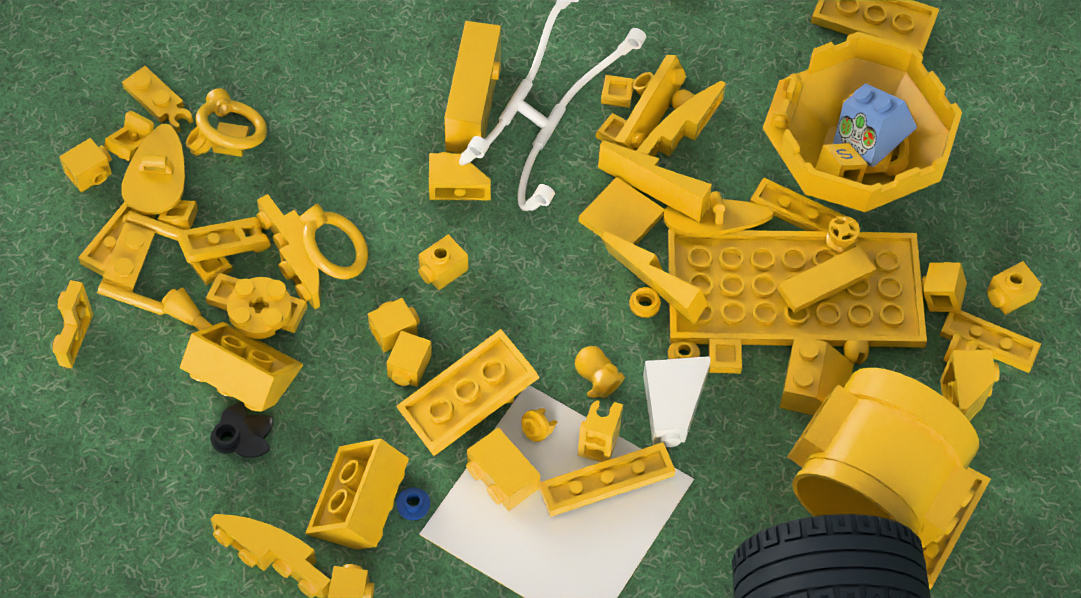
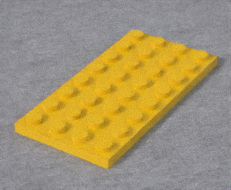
M668 229V274L701 288L708 303L695 324L669 304L670 344L674 341H693L695 344H708L709 339H741L742 345L792 346L795 335L825 341L831 346H843L848 340H866L869 342V347L925 348L927 336L917 233L859 232L856 246H860L876 268L875 274L793 313L778 291V284L838 255L831 252L826 246L825 240L828 232L741 230L721 235L692 237L681 235Z

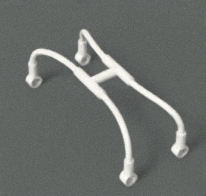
M579 0L556 1V5L545 24L532 67L526 79L522 80L499 117V123L485 139L474 136L459 159V164L464 166L476 157L482 158L489 145L497 138L504 127L510 124L517 111L539 126L541 130L532 143L533 148L526 160L519 183L518 204L523 211H533L540 205L548 206L555 195L551 187L540 184L533 196L527 201L525 200L527 182L539 150L544 148L566 111V105L595 75L632 49H640L646 39V34L642 30L632 28L617 50L577 81L560 103L555 105L549 117H545L526 103L524 99L533 86L532 81L541 64L557 15L561 9H565L571 2H578Z

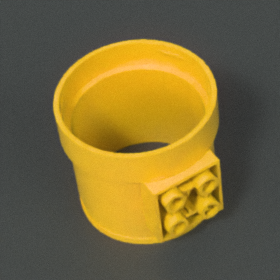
M881 368L859 369L852 374L844 388L837 385L823 401L787 456L802 467V470L793 479V491L803 507L813 517L857 514L894 520L909 527L920 538L922 547L925 548L932 541L938 543L945 533L947 535L950 534L959 520V517L955 514L961 506L965 507L975 494L976 490L971 487L977 476L967 469L978 452L979 438L965 415L950 401L930 387L911 377Z

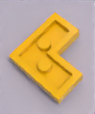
M70 280L66 291H62L58 299V309L64 319V328L61 335L58 334L53 342V353H55L59 366L68 368L73 367L94 315L83 283Z

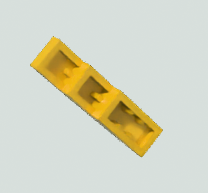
M723 81L717 82L697 93L675 109L649 134L636 151L656 157L658 152H661L670 157L684 136L695 141L723 101L726 83Z

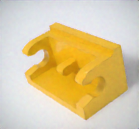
M597 400L591 405L586 421H582L580 425L578 456L604 462L611 459L619 436L623 404L614 402L609 409V415L600 417L597 414L600 402Z

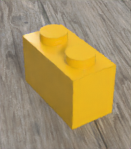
M499 427L467 449L466 467L475 480L481 479L488 487L487 492L491 499L498 505L502 503L508 511L539 489V472Z

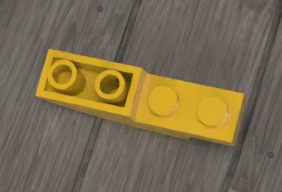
M267 194L257 200L259 213L256 216L260 220L263 229L267 230L270 228L274 234L273 240L279 249L281 263L278 264L279 269L287 280L293 279L297 285L295 290L300 299L306 302L309 301L313 308L317 309L321 304L319 268L314 265L305 251L302 237L304 225L298 219L299 215L295 210L283 215Z
M215 514L211 518L215 539L226 548L232 545L239 551V558L251 568L257 565L265 571L273 562L272 566L285 578L291 575L299 582V589L309 598L314 596L328 598L331 580L313 566L317 562L315 551L303 541L284 530L251 518Z

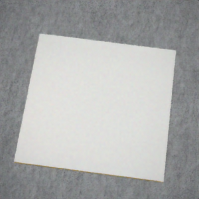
M530 385L521 391L495 428L499 427L539 472L540 482L601 463L578 456L580 425L582 421H586V417ZM544 408L546 410L544 416L547 421L556 420L558 423L545 440L533 442L524 434L521 419L523 414L529 410ZM618 436L611 459L641 450V448ZM466 468L419 535L523 598H618L692 484L694 478L675 468V476L550 517L539 489L508 511L502 503L498 505L491 499L487 492L488 487L481 479L475 480Z

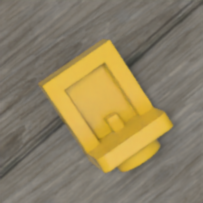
M133 111L127 112L124 127L105 138L104 147L119 158L127 161L132 160L141 142L154 129L153 121Z

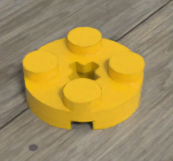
M267 277L245 278L239 280L235 284V289L230 293L227 301V312L231 324L239 329V333L248 338L264 339L275 335L276 330L282 326L285 327L289 323L292 316V302L282 281ZM257 303H264V305H268V308H263L261 313H256L253 306Z

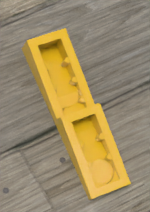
M605 140L601 142L598 162L599 169L620 178L636 189L700 222L709 207L712 184L658 167L659 158Z
M606 231L603 233L601 239L608 252L651 289L655 290L657 294L693 324L696 323L708 305L701 288L664 272L656 254Z

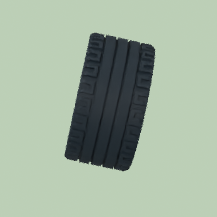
M857 514L822 515L780 523L746 539L737 548L732 560L734 598H931L926 562L920 538L909 527L897 521L877 516Z

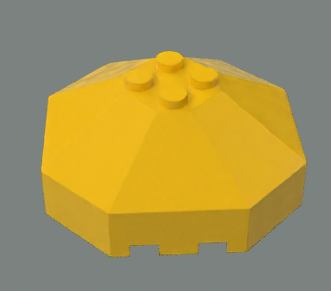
M856 32L848 35L847 40L834 46L830 42L814 48L809 69L797 74H790V76L779 80L763 125V130L805 195L862 212H868L941 181L962 111L956 103L951 104L944 95L946 88L934 71L928 72L922 64L923 56L917 48L862 32ZM867 83L899 99L905 100L917 128L909 135V164L900 174L887 176L881 172L864 174L861 183L815 170L823 145L833 144L842 111V103L849 94L854 93L858 88Z

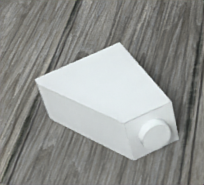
M710 356L645 361L643 378L653 445L663 442L665 447H674L686 441L708 376Z

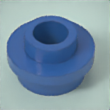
M420 488L405 489L397 498V510L405 519H421L430 509V498ZM410 499H417L419 504L410 506L407 502Z

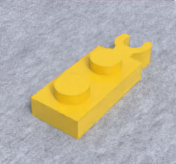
M146 66L122 81L123 88L160 123L169 119L170 125L175 132L179 133L181 131L180 124L177 122L179 119H185L190 124L193 123L192 114L183 108V100Z

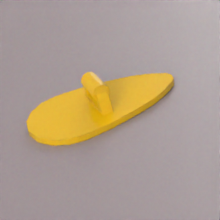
M169 124L159 125L141 142L126 170L122 182V198L126 205L135 212L145 215H157L171 210L180 202L184 193L185 166L182 144L178 134Z
M714 191L710 194L709 207L700 222L670 206H667L664 210L663 221L675 233L692 237H704L732 233L759 226L773 218V211L768 207L755 203L722 199L720 192Z

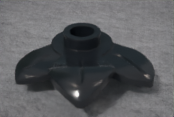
M243 402L236 403L222 413L221 423L216 425L211 433V444L220 453L228 454L235 452L244 458L260 457L270 450L269 444L264 439L272 429L273 418L266 415H247ZM227 436L233 437L229 441H222Z

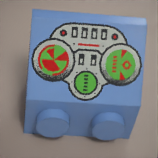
M865 83L843 103L833 144L850 143L866 163L874 167L907 138L917 126L904 100Z

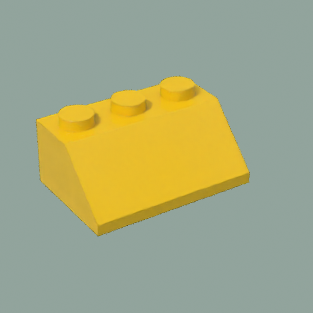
M220 322L191 334L180 368L190 373V377L194 380L207 382L216 387L220 394L234 397L244 402L246 408L262 412L278 402L301 370L303 363L257 339L242 335L237 328L225 322Z
M382 439L339 446L305 534L356 550L377 547L378 542L383 536V528L388 514L394 506V498L399 484L405 476V468L409 458Z

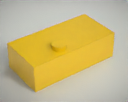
M465 21L444 117L446 152L462 154L474 136L485 139L496 81L499 80L501 70V25Z

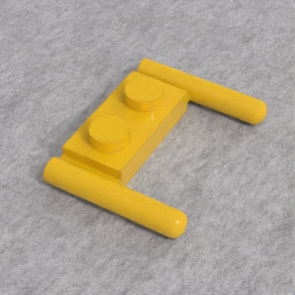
M129 211L97 293L158 315L165 314L162 312L164 306L162 302L134 293L133 290L155 233L178 241V233L183 229Z

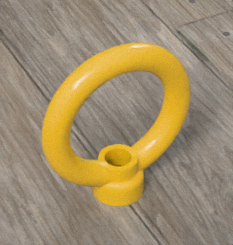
M222 88L209 92L206 96V103L196 113V124L200 132L210 141L226 148L238 150L251 149L260 145L267 136V125L263 117L250 106L231 100L228 92ZM230 112L237 113L247 118L254 125L255 133L248 137L225 135L210 125L208 116L211 113H215L217 116H225Z
M318 203L298 218L304 225L302 237L305 251L317 268L325 274L338 279H352L363 272L368 262L367 244L360 230L349 219L337 213L324 212ZM324 224H331L344 231L355 247L356 259L354 263L348 267H341L326 259L316 244L315 233L317 229Z

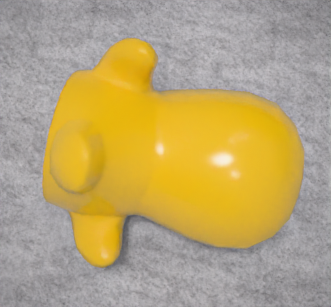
M597 346L583 348L575 358V369L578 374L593 384L592 390L587 392L588 397L606 398L617 390L625 379V376L618 372V368L612 364L610 359Z

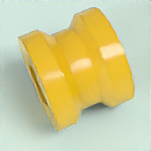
M838 216L832 219L825 240L826 246L831 252L839 255L856 247L860 232L857 221L849 216Z
M955 331L943 361L948 362L952 350H976L979 341L964 339L962 334Z

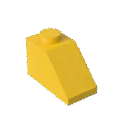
M449 152L429 153L430 200H491V179L471 162L464 166L460 165L459 159L461 154Z

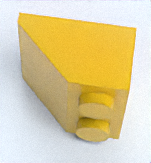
M795 335L779 408L814 415L837 385L845 387L852 376L854 364L828 342Z
M952 350L940 379L942 396L956 406L969 421L983 408L987 397L992 395L994 383L999 380V365L993 361L992 350Z

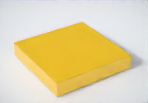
M616 177L579 215L578 222L600 237L606 231L637 245L664 216L665 209Z

